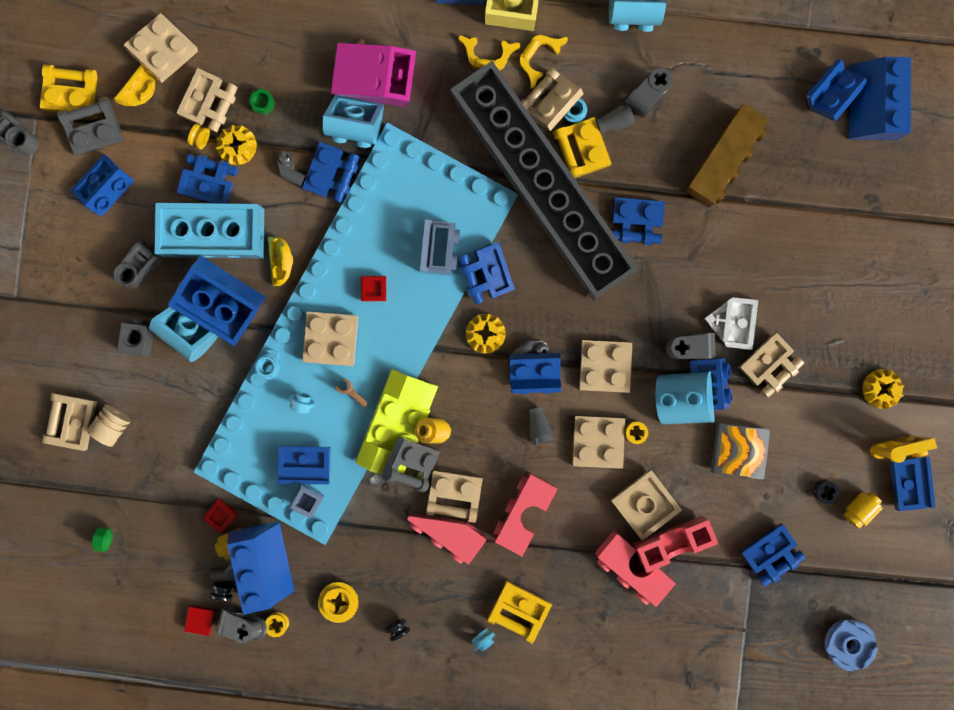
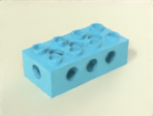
M156 203L155 254L164 258H199L202 256L204 258L264 259L265 209L259 204ZM188 226V232L183 236L182 231ZM214 226L212 235L207 236L208 229ZM239 226V233L232 237L233 229Z

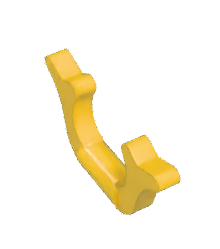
M462 35L459 36V42L467 51L468 62L475 69H480L490 61H493L500 71L505 67L510 55L520 49V43L508 44L506 41H502L503 54L501 58L496 60L480 59L473 52L477 44V38L468 39Z
M537 35L532 38L523 51L519 60L520 67L529 78L531 90L535 89L537 80L543 77L542 72L535 71L529 65V60L538 47L546 45L553 50L555 55H558L560 47L567 43V37L552 39L544 35Z

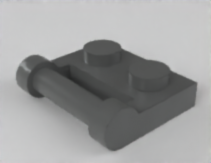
M108 97L101 98L99 102L71 111L65 109L58 112V118L65 129L74 156L125 141ZM103 112L106 119L75 128L73 123L74 120Z
M398 436L383 470L382 478L386 482H398L414 487L416 491L426 492L429 488L428 479L440 451ZM399 465L419 472L416 477L400 473L397 469Z

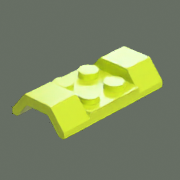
M391 369L355 463L371 472L382 475L398 436L418 442L415 434L416 424L422 418H428L429 409L438 386ZM399 465L397 470L400 473H404L406 467Z

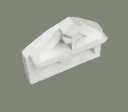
M733 297L705 318L726 347L746 350L753 349L758 300Z

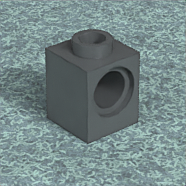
M131 319L130 324L121 323L117 353L151 357L154 333L150 331L149 326H146L147 321ZM136 331H138L141 336L140 341L137 344H135L133 341V334Z

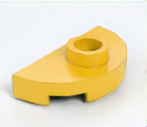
M141 64L115 96V102L123 106H138L146 103L155 92V77Z
M268 237L272 286H281L289 278L293 256L284 239L281 237Z

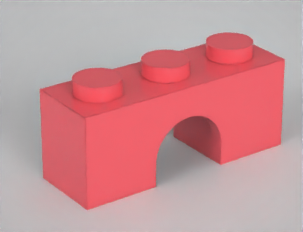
M530 472L527 477L522 476L516 488L519 490L516 499L511 498L505 508V512L508 513L504 521L499 520L493 531V534L496 535L495 543L520 556H523L534 535L532 529L522 524V512L532 506L546 511L558 489L555 485Z
M701 515L647 537L643 541H637L633 543V547L637 550L636 554L642 568L648 573L670 564V559L676 555L685 552L697 553L717 545L718 541L709 520Z
M613 530L595 552L599 558L597 563L607 572L612 569L618 574L616 579L628 589L631 585L638 592L635 595L643 603L648 605L651 602L657 607L676 583L659 568L648 573L645 570L642 572L631 571L629 561L637 550Z

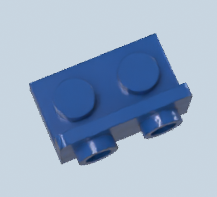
M837 59L832 66L826 69L817 84L810 88L807 95L810 111L836 122L866 86V77L846 70L843 60Z
M103 154L71 191L84 206L99 216H103L133 184L134 179L125 173L110 157Z
M560 353L509 354L511 393L528 394L543 392L550 394L561 392Z
M726 359L690 361L691 373L711 371L714 410L729 408V403L733 401L731 388H728L727 378L731 376V369L729 363H726Z

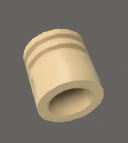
M104 405L103 410H100L99 415L95 417L93 423L87 428V433L98 442L112 447L131 420L115 407Z

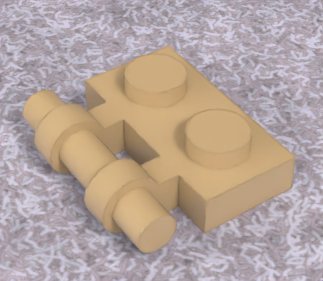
M197 68L177 114L201 126L207 117L211 119L208 129L217 133L220 126L224 125L227 119L225 115L230 104H234L236 99L234 95L238 87L228 83L226 90L223 91L219 89L222 84V80L219 77ZM215 97H217L221 101L216 111H213L210 107Z
M774 333L738 368L756 386L764 380L767 386L761 390V393L766 398H769L774 392L778 393L783 388L782 384L799 373L798 369L804 362L799 357L790 362L787 357L794 350L778 333ZM781 365L783 370L774 378L771 373Z

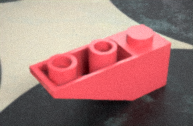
M410 513L407 518L412 529L420 534L424 531L431 537L429 540L435 546L447 548L451 551L450 556L461 564L464 561L469 565L487 540V536L467 521Z

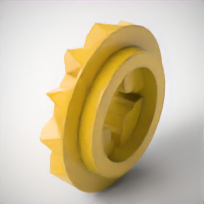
M231 125L227 129H222V133L217 137L216 149L220 157L224 161H228L229 164H245L253 158L256 152L257 143L255 136L244 126ZM234 136L239 142H243L242 145L238 146V154L233 147H228L230 144H233Z
M477 315L467 325V342L477 352L492 353L499 349L505 340V327L501 320L494 315ZM488 323L489 331L496 333L497 336H489L486 344H483V337L475 333V331L483 330L485 324Z
M878 369L871 372L865 378L863 395L866 401L873 407L889 409L897 405L900 398L904 396L902 391L905 385L901 383L900 376L892 372V370ZM880 383L884 385L891 383L887 388L889 395L886 393L879 395V391L882 389Z
M332 582L320 593L318 599L319 610L331 622L342 623L348 621L358 609V594H356L353 586H349L344 582ZM341 592L342 600L346 601V604H342L337 612L336 603L332 602V599H336Z

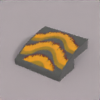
M717 423L711 473L764 479L770 430Z

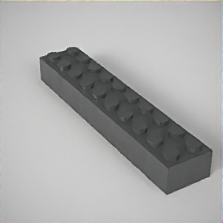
M490 61L450 89L451 98L592 301L638 270L493 61Z

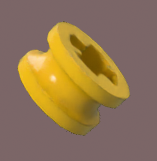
M195 124L190 130L188 144L191 146L196 145L198 149L202 150L209 140L210 130L206 127L202 129L199 124Z
M633 421L626 425L625 438L629 442L641 444L646 441L648 429L645 424ZM637 425L638 429L642 430L643 433L642 436L638 435L639 439L635 440V437L630 435V430H634L633 426Z
M282 612L272 613L265 621L267 625L266 633L272 637H280L289 626V619ZM276 618L277 622L282 621L283 624L279 628L281 630L271 626L274 622L273 619Z

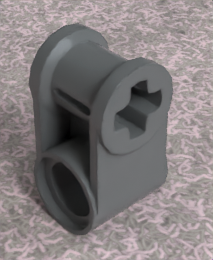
M664 68L655 69L630 94L625 102L640 116L645 118L668 90L672 82L670 72ZM659 79L663 81V83L658 86L654 84L655 81H659Z
M1 108L0 140L25 155L34 154L39 147L38 138L26 129L19 120ZM24 137V141H23V143L20 145V141H21V139Z
M141 240L131 248L128 255L115 268L114 280L124 287L130 289L138 288L161 264L163 257L152 252L146 247L147 244ZM132 270L133 278L126 282L125 274Z
M715 333L692 334V336L671 338L665 345L666 354L672 359L716 358ZM683 345V350L676 351L675 346Z
M222 607L216 629L217 635L232 639L241 644L248 643L251 640H260L266 635L267 625L261 617L250 613L243 615L242 609L238 607Z

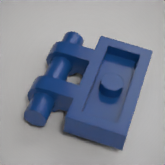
M319 142L302 189L324 198L328 197L330 189L334 190L336 193L333 200L342 203L345 195L350 191L349 183L352 175L357 172L358 166L356 165L359 156L350 153L348 161H342L343 150ZM341 169L343 174L340 182H334L337 170Z
M189 154L187 163L195 165L194 170L183 169L177 193L208 203L228 204L234 184L225 181L227 175L236 177L239 168L230 165L228 161L221 160L218 162L209 159L208 156L203 154L198 156ZM207 168L216 171L215 177L204 175V170Z
M615 197L612 224L622 225L621 231L612 230V233L617 240L625 244H629V241L642 242L643 245L651 246L652 243L661 244L662 234H653L652 230L653 227H663L665 202ZM630 225L644 226L643 233L630 232Z
M499 242L474 250L476 257L474 262L470 263L468 254L458 257L461 264L459 267L461 275H464L468 284L466 289L469 296H472L474 304L484 301L481 292L486 290L490 298H495L515 290ZM480 269L484 282L477 283L474 271Z
M779 523L739 551L754 573L757 574L761 570H765L766 574L758 578L764 587L771 582L776 583L781 579V575L790 569L795 570L799 567V563L806 559L800 550L793 555L791 554L790 550L796 547L797 543L782 523ZM783 557L784 561L773 568L771 563Z

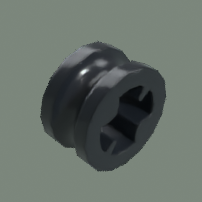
M828 480L817 482L813 490L816 499L824 504H831L837 501L840 493L836 484ZM824 486L832 489L829 492L828 498L824 495L821 497V493L824 492Z
M223 582L212 583L211 588L214 591L210 593V598L219 601H230L233 599L231 591L235 589L234 585Z
M405 618L397 620L385 629L386 633L391 635L390 641L398 640L410 632V627L405 626Z

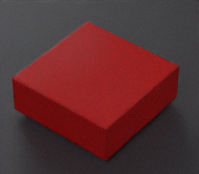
M361 276V302H387V277Z
M219 498L202 519L220 534H223L239 513Z
M190 605L184 632L210 636L216 609Z

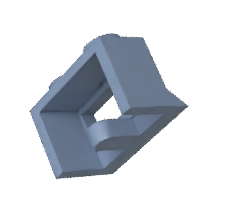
M425 219L420 273L450 276L451 270H456L457 255H453V245H459L460 230L455 229L456 223ZM436 229L448 230L445 267L432 265Z

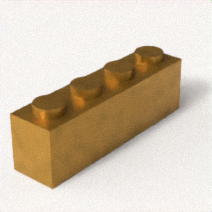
M743 103L735 112L684 192L708 208L714 203L719 204L727 193L724 188L728 182L733 183L738 177L740 170L737 168L741 162L746 163L753 154L754 149L751 147L756 140L760 142L768 129L765 126L769 118Z

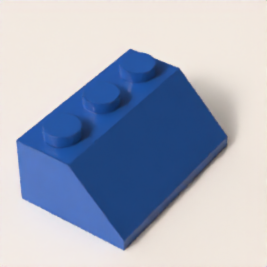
M882 57L849 65V71L866 77L867 84L849 105L848 140H899L910 134L911 57Z
M200 256L191 266L168 306L235 346L266 297Z
M280 521L228 532L227 546L243 615L270 609L294 592Z

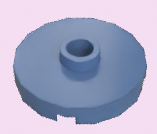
M843 619L834 623L825 637V651L829 659L839 668L847 671L868 667L875 659L878 647L874 632L866 624L855 619ZM852 640V645L846 647L847 642Z

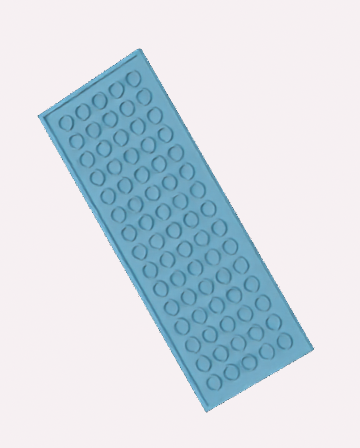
M387 123L257 357L258 359L265 354L275 356L281 365L279 374L273 379H262L255 372L254 362L194 473L326 545L367 469L356 464L355 460L391 369L413 378H418L468 287L465 276L461 275L459 269L461 264L458 257L468 254L470 263L476 261L474 250L492 244L518 194ZM425 219L456 223L455 229L460 230L459 245H453V255H457L456 270H451L450 276L420 273ZM436 229L432 262L434 266L445 267L448 230ZM361 276H386L387 302H361ZM307 312L359 316L354 366L303 362ZM270 362L265 363V371L269 372L272 370ZM342 378L351 381L356 393L368 402L365 408L353 397H350L348 394L339 393L336 390V386L340 387L342 391L348 388L347 382ZM296 392L309 394L311 396L310 399L314 401L313 408H310L308 413L292 410L289 407L290 395L296 394ZM278 446L331 447L330 484H307L324 495L312 519L288 508L301 484L277 483Z

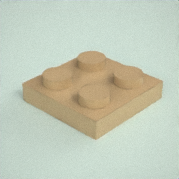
M161 13L124 44L125 49L161 83L198 52L197 47Z
M307 312L303 362L354 366L359 316Z
M581 340L579 390L630 393L632 343Z
M574 416L572 466L623 469L625 418Z
M650 469L610 499L642 541L682 511Z

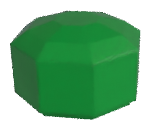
M259 88L251 93L249 103L255 113L265 116L273 111L275 100L269 91Z
M100 526L96 528L91 543L93 551L105 552L110 548L113 540V532L110 527Z

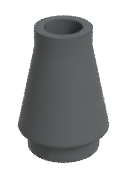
M621 104L603 117L596 119L601 134L608 131L630 128V125L635 123L629 104L625 106Z
M538 407L528 410L529 434L533 445L552 442V435L554 433L543 412V408Z

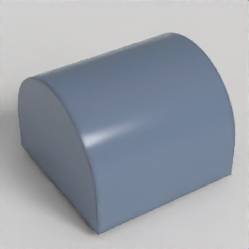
M301 484L288 508L312 519L324 495L307 484Z

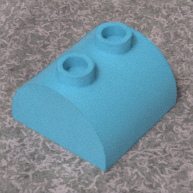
M609 0V24H614L613 28L619 31L628 30L629 25H639L638 29L641 31H652L654 26H661L663 22L666 1Z
M335 95L323 115L324 135L332 136V140L337 143H345L348 139L357 141L359 147H371L372 144H376L379 137L384 104Z
M168 307L154 317L149 325L150 331L190 362L201 357L218 338L217 335L171 307Z
M711 371L664 374L657 377L655 397L657 414L661 424L715 422Z

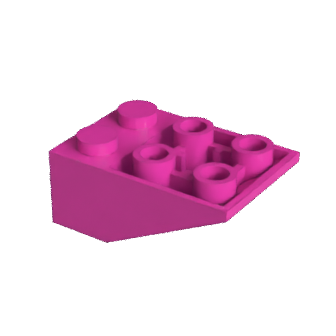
M338 43L331 94L405 108L410 102L416 51L394 46Z

